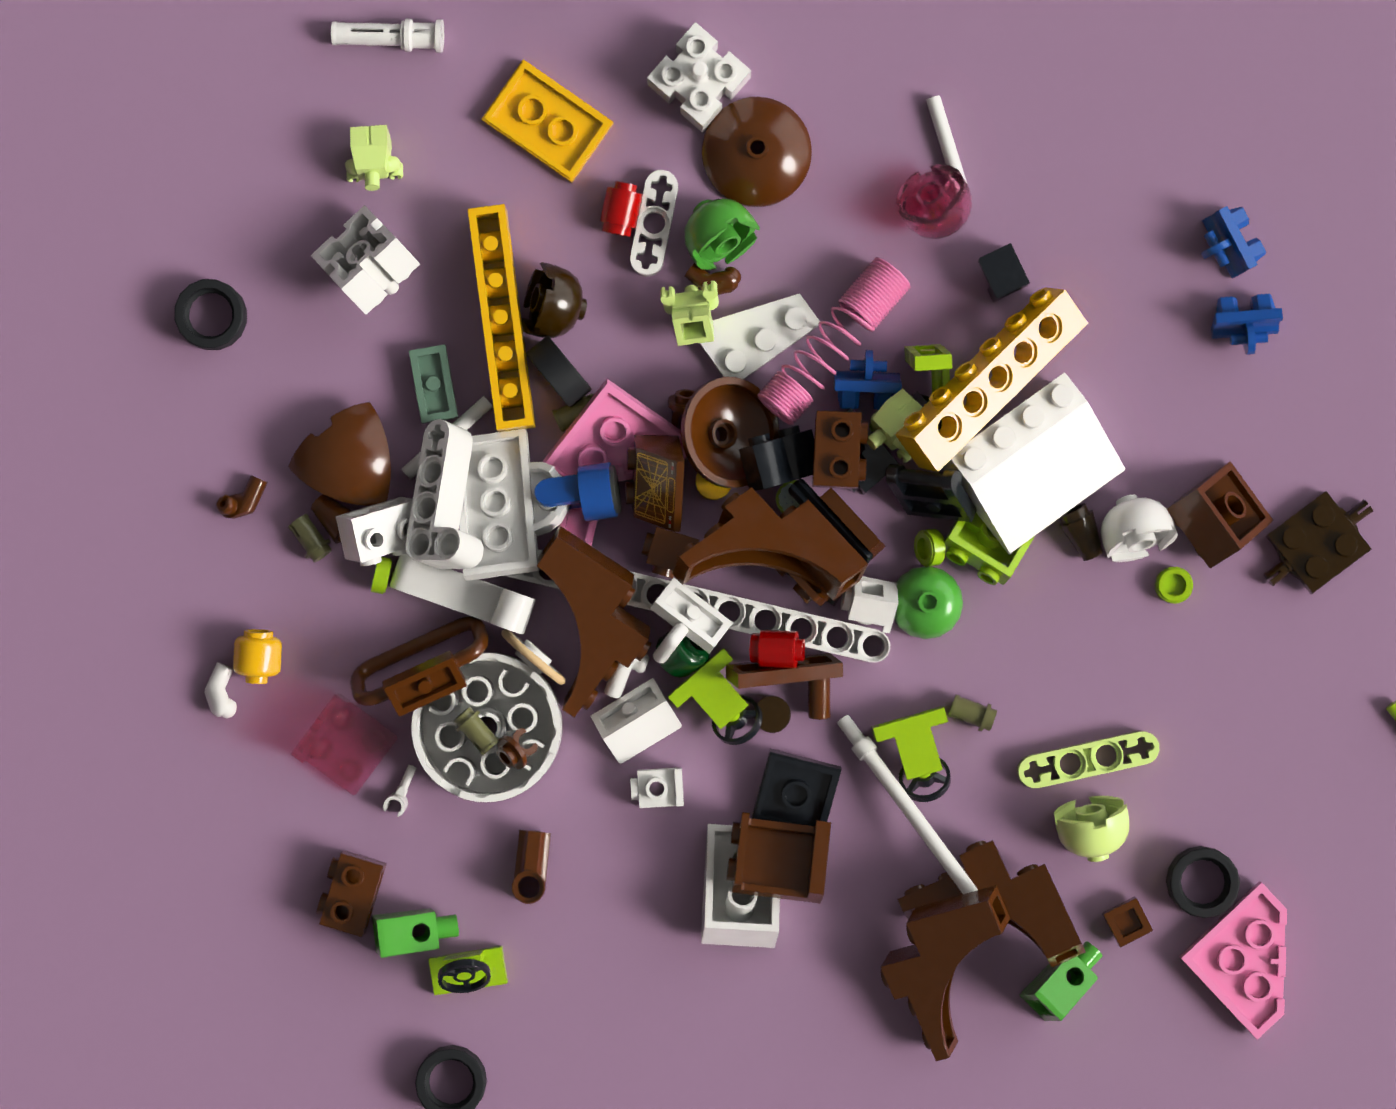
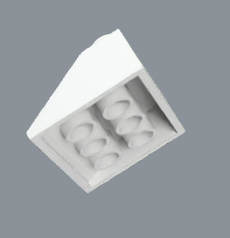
M1064 372L972 438L943 467V470H956L961 473V485L977 509L976 513L1006 552L1011 554L1122 473L1125 468L1089 403Z

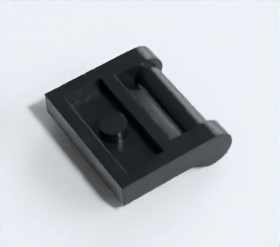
M890 464L888 466L886 482L907 515L965 522L973 521L977 509L961 485L962 476L959 471L945 470L944 473L906 469L904 465Z

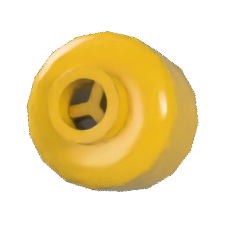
M244 630V635L237 637L234 642L233 670L235 673L245 676L246 683H268V677L277 675L281 670V640L274 637L271 630Z

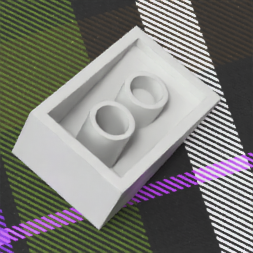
M708 824L701 944L775 948L779 934L780 899L732 893L733 881L726 880L729 858L736 859L737 845L730 844L732 825Z

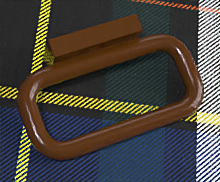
M473 616L462 617L368 659L359 665L351 675L350 686L354 700L363 706H373L390 700L400 717L466 687V679L460 667L474 661L486 650L489 637L485 624L481 619ZM472 631L474 641L467 648L454 654L449 650L383 680V686L372 691L366 690L365 680L373 673L460 633Z

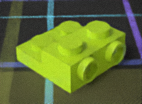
M976 513L972 522L956 521L944 542L947 550L946 556L950 561L964 566L966 563L979 570L977 573L978 577L990 585H996L998 582L1004 585L1013 575L1034 537L1011 554H1008Z

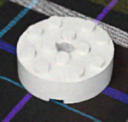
M483 653L474 661L460 667L466 679V687L413 711L411 730L416 755L422 767L434 782L448 792L466 800L496 802L523 793L538 782L548 771L560 747L562 715L558 699L550 684L542 675L538 674L522 660L510 655ZM468 707H471L474 712L476 710L480 712L478 714L479 718L488 716L495 720L497 723L496 737L501 738L504 735L510 737L518 729L524 728L526 732L519 738L520 746L527 749L536 743L539 747L535 753L527 758V765L522 769L509 768L500 761L497 755V744L484 755H481L480 751L461 730L459 732L455 730L457 725L453 720Z

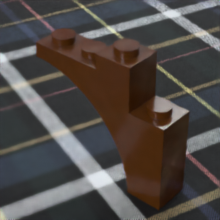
M751 487L741 495L734 493L727 498L721 506L723 511L718 523L706 532L704 539L696 545L691 542L676 555L678 560L672 575L683 585L694 577L719 568L742 565L763 566L798 576L818 587L834 601L861 580L868 563L809 500L798 508L794 505L790 506L778 516Z
M559 526L540 553L537 567L543 570L562 591L573 611L578 626L581 644L580 666L575 680L564 698L562 708L563 711L575 718L581 708L588 710L598 695V691L595 688L602 679L607 682L612 677L619 663L629 668L634 659L638 661L643 659L652 644L649 641L651 627L622 609L628 604L635 592V589L632 587L634 574Z
M993 840L987 843L986 841L973 843L966 848L965 853L959 855L965 868L963 870L978 890L997 885L1010 916L1008 924L1030 938L1043 952L1051 967L1086 952L1045 864L1041 866L1037 864L1026 866L1017 872L1018 876L1011 879ZM944 872L938 877V881L927 886L923 884L913 886L905 891V896L897 900L904 915L909 919L916 907L962 895V892L948 873Z
M997 885L916 907L906 922L907 936L914 945L890 951L881 965L883 984L890 988L894 1000L908 996L909 1010L914 1017H917L922 1028L923 1042L927 1049H931L935 1061L950 1058L958 1043L950 1011L951 985L958 964L975 947L994 936L1002 934L1010 920Z

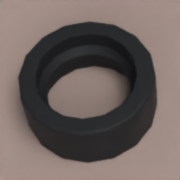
M202 279L189 284L180 293L174 308V320L179 333L189 343L204 350H221L231 346L242 336L247 324V308L243 298L229 284L217 279ZM207 293H216L223 296L229 302L232 309V321L229 327L217 336H204L198 333L192 327L189 319L190 308L193 302L199 296Z
M549 336L543 338L526 352L530 361L568 407L573 406L592 390Z
M1198 846L1188 848L1174 858L1168 867L1166 885L1168 894L1177 907L1191 916L1209 918L1219 916L1231 907L1238 896L1240 880L1238 870L1229 857L1214 848ZM1200 860L1211 861L1216 864L1222 871L1225 881L1223 891L1219 897L1205 904L1195 903L1188 899L1181 885L1182 874L1187 866Z
M456 1045L439 1047L428 1054L418 1068L415 1080L417 1097L425 1109H475L484 1096L487 1084L485 1067L479 1057L469 1049ZM443 1061H459L467 1066L472 1074V1090L467 1098L459 1103L449 1104L442 1102L434 1096L430 1089L429 1079L431 1072L435 1066Z

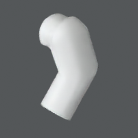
M646 654L641 661L634 659L629 668L619 663L616 671L607 681L604 693L613 698H620L631 670L643 673L647 667L649 656Z
M219 662L215 665L204 693L210 711L216 717L222 716L228 719L235 714L237 709L236 702L228 698L225 690L233 669Z

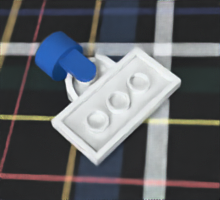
M526 429L472 436V450L459 526L460 531L478 537L482 541L483 556L475 567L463 569L465 580L539 571L537 567V536L551 532L561 524L569 509L582 508L585 521L618 517V513H621V497L615 466L611 465L610 462L578 466L577 475L561 476L552 465L544 462H530L529 441Z

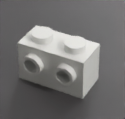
M398 497L335 516L345 559L360 562V566H369L381 562V556L390 553L393 556L407 554L405 543L413 499Z

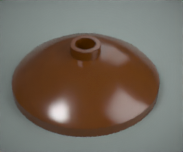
M766 97L743 98L724 107L709 124L702 144L703 166L712 185L727 199H732L747 207L771 206L791 196L807 176L812 156L810 136L801 118L787 105ZM754 142L763 144L764 151L761 154H754L750 150V146Z
M722 377L708 381L692 394L683 412L681 438L685 454L692 467L701 477L719 487L739 488L748 486L739 449L749 446V438L769 433L771 440L779 437L777 416L759 400L758 393L761 390L747 380L737 377ZM716 429H717V430L719 431V433H720V439H719V441H718L717 438H716V434H715Z

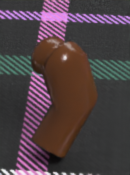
M695 263L684 276L701 290L704 282L707 281L709 285L711 281H715L717 283V295L733 292L741 281V274L734 267H726L725 271L710 274L708 271L700 269Z
M251 475L244 492L231 496L223 495L217 500L216 508L218 512L225 518L230 519L252 514L256 510L268 482Z

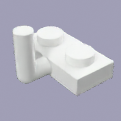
M673 578L650 608L673 626L655 650L653 658L658 663H665L685 636L710 654L733 622L685 585H682L677 579Z

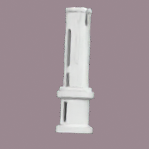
M408 18L402 20L401 24L333 21L331 25L332 45L401 46V49L405 50V52H411L413 48L435 49L436 53H442L444 48L443 19H437L435 23L413 22L412 19Z

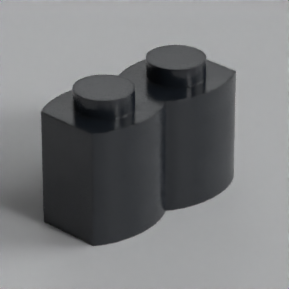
M799 425L777 430L779 437L772 440L769 433L749 438V446L739 449L749 489L752 487L755 491L813 475L814 436L812 429L800 432Z

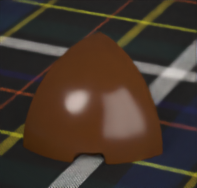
M370 402L351 406L331 416L332 425L319 436L310 433L299 445L288 465L289 469L306 485L330 498L364 506H372L385 502L388 499L391 481L388 442L380 418Z

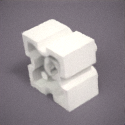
M695 22L676 44L678 57L672 61L666 55L647 77V85L669 104L676 97L682 103L680 106L681 115L703 133L722 110V103L719 101L725 94L732 100L751 78V70L730 51L722 58L716 52L718 41Z
M364 205L343 225L346 230L337 239L331 236L311 257L344 293L367 314L375 306L379 305L388 294H395L399 289L398 284L407 279L420 263Z

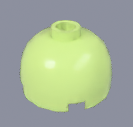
M1092 796L1089 797L1092 804L1075 808L1076 800H1073L1058 807L1054 812L1059 840L1068 851L1077 856L1087 857V860L1091 862L1106 860L1109 858V854L1117 851L1127 839L1129 815L1127 804L1124 805V801L1121 798Z

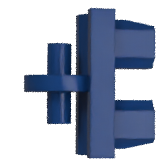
M1228 206L1202 220L1208 231L1204 237L1210 247L1201 253L1203 259L1205 260L1214 255L1220 268L1226 266L1232 279L1257 266V261L1266 254V250L1260 240L1254 238L1246 242L1240 232V229L1249 225V218L1243 207L1229 210Z
M1257 294L1251 297V310L1239 311L1237 298L1233 296L1220 297L1216 303L1215 316L1211 326L1212 339L1230 338L1231 345H1243L1246 355L1254 354L1256 343H1268L1269 334H1278L1279 323L1283 320L1282 308H1275L1271 294Z
M865 350L864 360H850V371L835 370L837 375H834V390L837 391L839 407L841 409L859 408L860 392H874L873 408L879 410L886 400L902 389L900 373H885L887 372V361H873V350Z

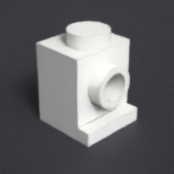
M862 576L857 584L842 594L841 610L848 611V620L857 621L864 625L882 626V632L890 633L898 606L897 583Z
M682 767L637 770L638 778H630L631 799L639 800V808L684 806ZM656 781L664 786L663 793L658 796L653 795L649 789L650 785Z

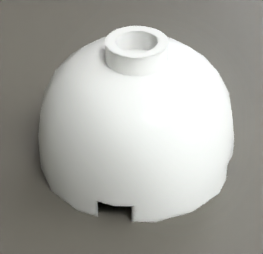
M1127 495L1118 499L1116 506L1105 516L1101 527L1104 549L1107 557L1111 556L1114 562H1128L1147 557L1149 554L1146 549L1158 545L1161 551L1172 544L1178 536L1174 522L1167 509L1158 501L1146 497L1137 498V495Z

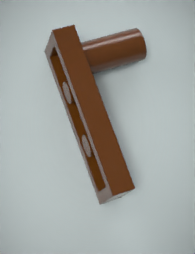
M830 653L807 655L804 661H798L796 668L760 667L759 663L751 662L726 664V679L738 689L808 681V717L816 720L830 718V678L843 677V662Z

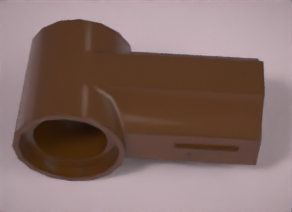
M519 830L512 892L515 898L522 903H535L545 894L551 833ZM525 876L534 877L539 882L540 889L534 897H526L519 890V883Z

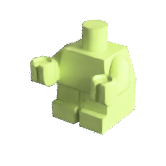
M387 125L350 127V147L353 158L345 162L346 180L348 182H353V179H356V182L365 180V189L375 191L380 188V179L388 177L395 179V176H398V179L403 178V164L396 156H391L392 140Z
M707 281L704 282L702 290H699L695 285H688L685 287L684 292L676 294L672 286H669V290H665V287L661 288V303H663L665 312L672 315L678 346L714 341L711 310L719 305L717 283L715 281H711L709 285Z
M903 388L886 400L882 407L872 415L869 429L873 433L868 436L867 443L874 450L883 443L891 450L898 448L897 456L900 459L903 457V462L907 463L912 457L895 434L904 426V421L909 415L923 407Z

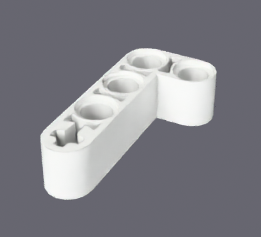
M441 419L432 421L425 429L405 550L411 559L438 569H470L475 567L483 556L482 541L478 537L459 530L472 450V436L466 429Z
M407 554L399 556L389 583V587L490 622L493 625L519 634L525 633L536 602L534 598L480 579L466 581L463 573L452 569H438L411 559Z

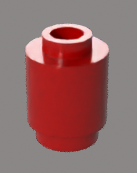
M615 181L614 188L607 187L600 222H603L602 232L625 237L631 236L632 229H636L643 194L636 193L637 185Z
M761 630L760 633H752L749 647L750 662L759 663L760 667L796 668L798 661H804L805 639H799L798 631Z

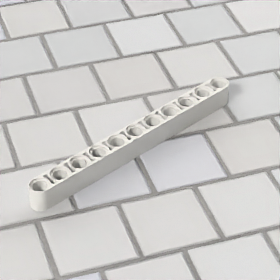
M538 550V558L542 550ZM539 571L506 575L511 578L559 589L553 580H545ZM632 572L634 574L632 587L635 589V592L627 605L652 611L650 609L652 604L647 599L648 589L655 584H660L666 588L671 581ZM683 584L692 592L699 594L705 602L717 611L724 602L732 601L736 603L740 609V615L729 627L731 630L748 634L760 633L761 630L756 627L754 622L755 616L761 610H769L776 618V623L771 630L791 631V625L796 619H806L811 625V633L805 639V647L874 663L884 660L890 651L889 638L884 632ZM833 627L843 628L847 634V641L840 648H833L827 642V633ZM871 635L879 637L883 643L881 653L875 657L868 656L863 650L864 640Z

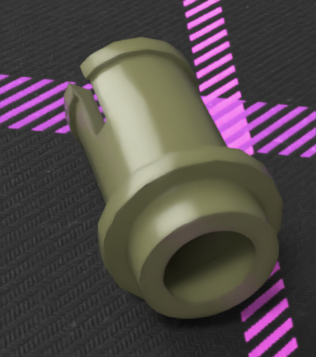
M593 393L585 395L571 407L565 405L557 410H552L561 432L569 428L593 397Z
M308 514L302 515L288 526V529L292 531L307 552L305 557L307 559L311 558L314 563L323 559L332 551L329 546L331 541L323 538Z
M956 694L948 717L977 726L980 732L983 729L990 731L997 710L991 708L992 704L988 703L987 706H984Z
M468 707L453 720L457 725L455 730L457 732L461 730L480 751V754L484 755L499 742V738L479 718L478 714L480 712L478 710L474 712L471 707Z

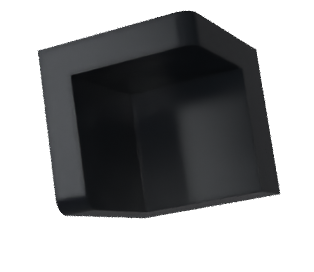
M1011 243L980 257L978 260L989 284L987 291L993 302L1025 288L1030 283Z

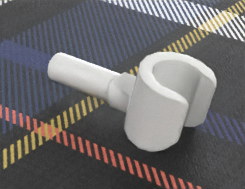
M408 764L396 792L390 794L383 804L384 811L388 809L391 800H397L401 804V810L397 817L404 813L408 806L406 798L407 789L417 769L416 767Z

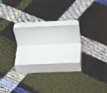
M654 678L590 716L604 742L620 764L680 729L682 726Z

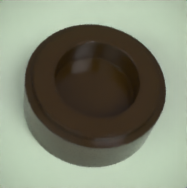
M767 696L757 703L762 711L763 719L760 728L763 731L776 733L788 725L791 711L789 705L782 698Z

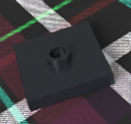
M770 748L751 818L815 826L816 821L827 822L840 778L841 766Z

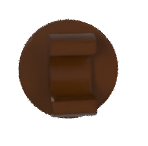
M681 389L668 398V407L672 410L671 421L674 426L678 427L679 416L683 414L688 400L695 392L694 390Z
M524 728L518 729L510 737L504 735L498 739L497 755L500 761L509 768L522 769L527 765V758L535 753L539 747L536 743L527 749L520 746L519 738L526 732Z

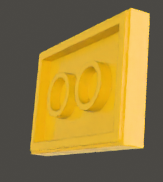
M524 59L481 118L488 126L570 183H573L614 124L612 120Z

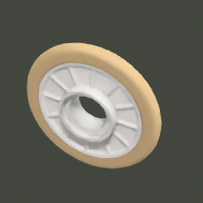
M507 629L502 631L501 635L517 650L515 654L538 674L541 675L543 672L560 685L565 684V677L550 664L552 660L528 639L525 642Z

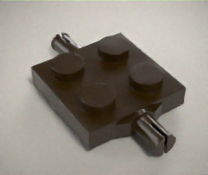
M1325 491L1266 535L1267 539L1277 550L1279 560L1281 561L1263 574L1267 580L1279 572L1277 576L1269 581V584L1275 586L1276 583L1288 574H1291L1301 581L1310 594H1313L1372 550L1360 535L1356 525L1373 512V509L1369 506L1360 514L1357 513L1368 505V502L1363 499L1359 504L1346 512Z

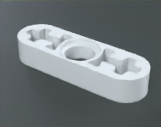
M666 170L652 172L646 179L630 261L633 270L644 277L653 276L661 270L678 193V182L675 176ZM660 178L667 179V185L672 187L671 192L666 191L662 200V205L669 204L668 211L659 206H646L648 200L655 203L657 194L656 190L651 188L652 183H659ZM652 213L660 214L665 220L663 230L656 234L646 231L643 225L646 216ZM640 236L651 241L662 240L660 247L653 244L652 257L657 258L658 261L656 264L651 263L648 269H643L641 261L636 260L637 255H644L647 245L646 242L639 243Z

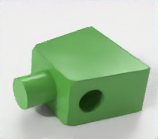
M431 908L371 915L375 949L381 958L439 949V939L459 936L456 914L436 917L435 911ZM424 924V934L413 937V928L416 925Z
M1088 941L1083 944L1085 953L1054 967H1051L1049 963L1019 994L1044 1021H1062L1097 981L1098 977L1091 968L1103 956ZM1067 971H1069L1071 975L1070 982H1068L1066 978Z

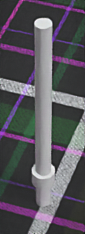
M849 715L840 719L837 724L852 743L853 747L851 750L860 761L864 760L962 894L977 891V887L877 754L876 750L878 747L869 736L865 737Z

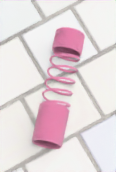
M875 257L872 263L860 274V277L853 282V285L838 300L841 307L831 308L832 317L837 325L827 321H820L818 323L819 330L825 340L816 336L806 337L807 345L814 355L803 350L794 351V358L802 370L791 365H782V371H777V374L770 379L765 388L758 393V398L763 405L783 422L794 425V422L813 403V398L797 381L787 375L785 367L802 374L820 389H824V386L802 365L797 357V353L812 358L833 375H837L836 371L817 354L809 339L812 338L827 345L848 361L849 357L833 344L821 325L826 324L849 337L856 345L861 346V343L842 326L835 316L834 310L848 314L862 327L873 332L878 327L877 325L889 314V311L896 306V303L911 288L905 276L884 259Z

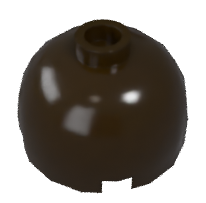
M541 262L540 265L543 270H534L527 287L523 307H530L529 319L522 318V326L526 334L542 338L546 336L555 338L566 334L574 327L577 320L584 318L587 300L583 298V291L578 278L570 271L557 265Z

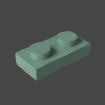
M446 345L409 350L421 423H431L437 419L449 420L459 418Z

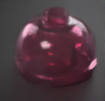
M936 164L929 166L932 170L930 172L920 175L918 171L911 175L903 183L896 196V203L899 207L898 212L905 224L912 232L927 239H940L957 232L967 222L972 209V194L960 171L950 165Z

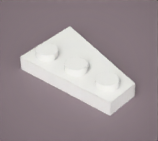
M799 293L712 320L714 341L699 344L723 377L745 379L817 328L820 321Z

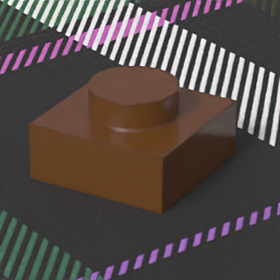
M1135 896L1102 913L1120 948L1153 931Z

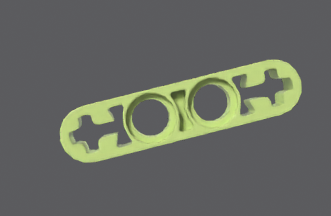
M1135 731L1036 753L1024 757L1019 762L1017 776L1027 787L1042 788L1151 763L1157 758L1160 751L1159 742L1151 733ZM1142 737L1144 742L1151 743V749L1146 750V757L1142 758L1140 753L1126 754L1129 762L1123 763V750L1118 743L1119 741L1125 740L1124 747L1126 748L1138 745L1137 739ZM1103 745L1112 746L1116 752V759L1109 766H1102L1096 760V752ZM1067 753L1076 754L1080 760V767L1073 774H1066L1060 768V760ZM1053 756V768L1058 776L1057 778L1051 779L1050 771L1040 773L1038 775L1039 781L1033 782L1032 777H1025L1024 771L1030 768V762L1035 761L1036 766L1039 767L1047 766L1050 764L1046 758Z

